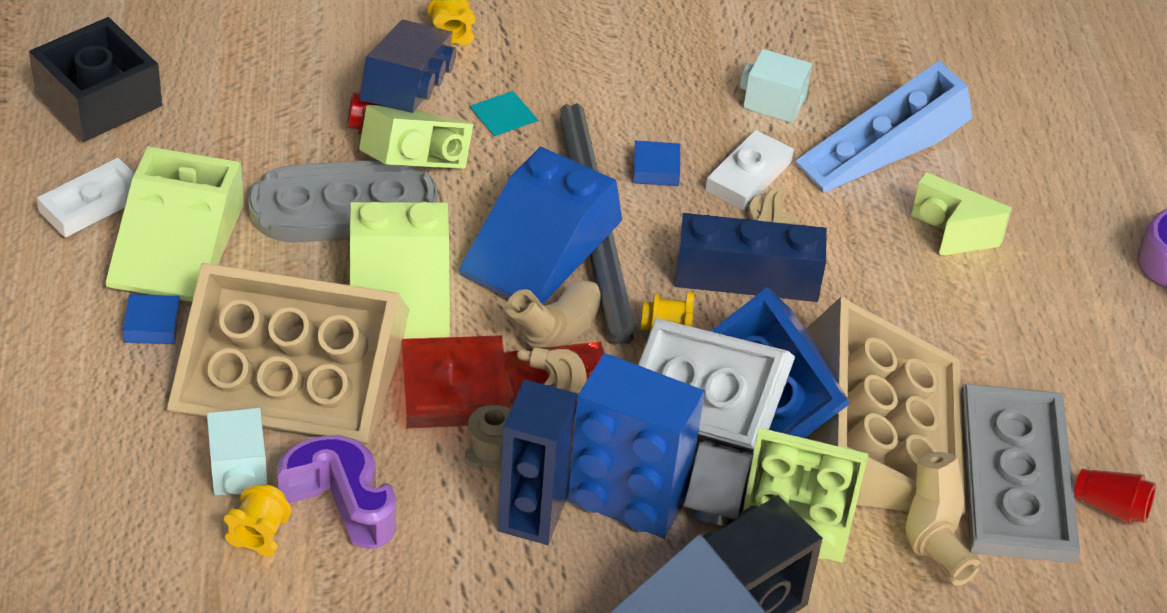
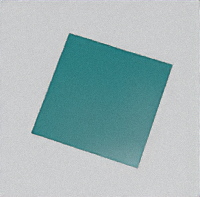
M514 91L469 106L494 136L539 121Z

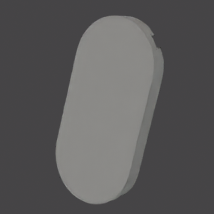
M379 160L289 165L271 170L265 174L263 181L258 185L256 181L251 186L248 193V212L250 220L256 229L275 240L310 242L350 239L351 202L437 203V187L433 178L425 171L423 175L414 170V166L388 165Z

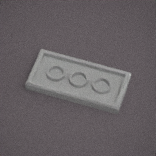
M963 384L961 390L962 431L970 553L1076 563L1080 554L1063 393Z

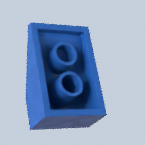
M540 146L510 176L460 265V275L508 299L519 290H530L544 304L622 221L616 179Z
M768 287L710 331L786 350L795 356L769 430L806 438L850 404L812 338L790 307Z

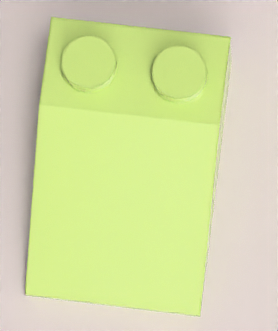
M351 202L350 285L400 294L409 308L401 349H450L448 203Z

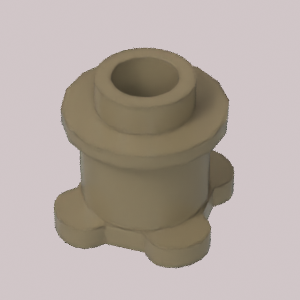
M487 405L478 408L471 414L468 420V432L472 446L465 452V462L469 467L474 469L482 466L495 468L501 473L503 426L510 413L509 408L500 405Z

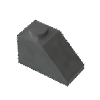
M707 439L701 442L698 447L684 507L696 509L695 518L704 522L726 525L727 518L736 520L741 514L745 501L754 452Z

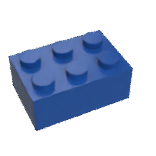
M604 353L577 396L568 501L581 506L589 512L600 513L628 524L637 531L648 532L665 539L686 501L693 471L705 390Z

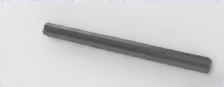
M578 103L572 106L568 104L563 105L560 109L561 116L559 119L568 159L598 171L584 108ZM612 231L590 254L595 282L601 293L600 305L608 339L615 345L621 342L628 344L634 339L633 332L635 326Z

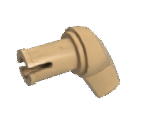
M589 281L570 282L557 302L543 305L532 291L523 289L515 292L509 298L507 307L511 309L507 310V313L524 327V340L531 347L549 351L556 350L570 343L591 328L601 301V293L596 283Z
M933 452L923 456L918 461L916 494L906 521V536L915 554L930 556L949 577L952 584L961 586L976 576L980 569L978 565L981 563L954 535L962 515L965 500L958 457L946 452Z

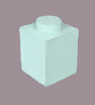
M762 49L754 65L748 63L742 74L740 89L746 90L743 108L794 123L807 97L813 63Z
M260 408L207 413L214 496L226 494L241 495L243 489L248 486L267 484L266 456Z

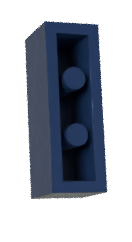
M402 19L366 56L360 100L413 113L424 99H430L433 88L441 85L445 73L452 72L457 52L456 47L451 46L453 31Z
M683 213L677 253L675 287L754 296L768 287L779 298L818 302L826 266L827 228Z
M524 379L503 426L498 532L549 546L568 497L577 393Z

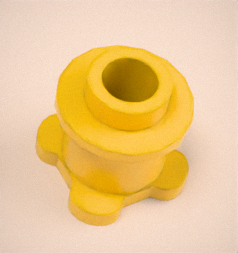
M468 0L429 1L427 6L429 19L435 27L453 31L451 43L468 45L473 41L474 34L471 30V25L475 22L476 18L474 12L470 9Z
M687 291L685 301L659 298L660 293L655 292L653 302L643 301L640 330L649 331L650 334L655 318L692 327L695 292Z
M267 484L248 486L241 493L240 508L229 509L224 517V521L228 524L229 528L225 534V539L234 547H245L256 551L260 555L271 557L278 548V545L273 541V537L279 526L289 520L292 513L291 506L283 492L274 486Z

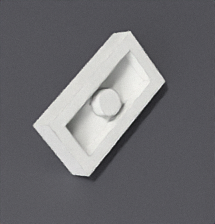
M755 130L707 177L705 191L744 211L751 204L752 199L756 195H760L792 162L794 149Z
M116 158L37 197L38 210L66 238L125 208L132 178L135 173L119 158Z

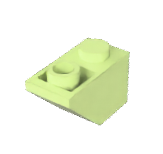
M367 105L359 150L388 165L465 169L473 124L419 110L411 113L386 106Z

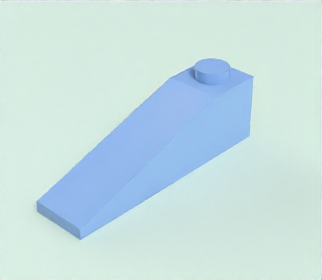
M939 60L796 160L797 166L825 193L935 145L973 119L968 86Z

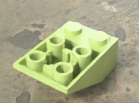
M148 146L132 178L106 278V287L149 295L179 296L180 300L192 302L201 263L219 265L244 205L241 162Z
M759 428L743 511L752 505L760 506L779 495L823 538L818 559H829L843 563L869 454Z

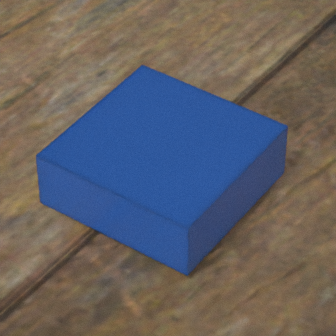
M635 140L633 183L679 186L680 143Z
M129 294L123 325L124 343L175 344L181 308L180 297Z

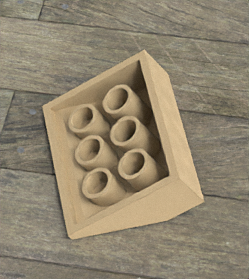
M201 263L167 410L173 413L207 418V413L260 408L262 427L319 437L342 435L369 445L399 360L409 308L400 294L396 292Z
M840 297L805 330L816 344L850 404L805 439L869 454L857 505L909 512L916 494L918 461L923 456L933 452H946L958 457L965 499L960 359ZM965 500L962 515L965 514Z

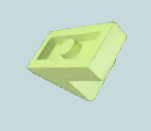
M926 172L919 181L911 216L945 230L939 254L950 255L999 247L1004 239L1012 207Z

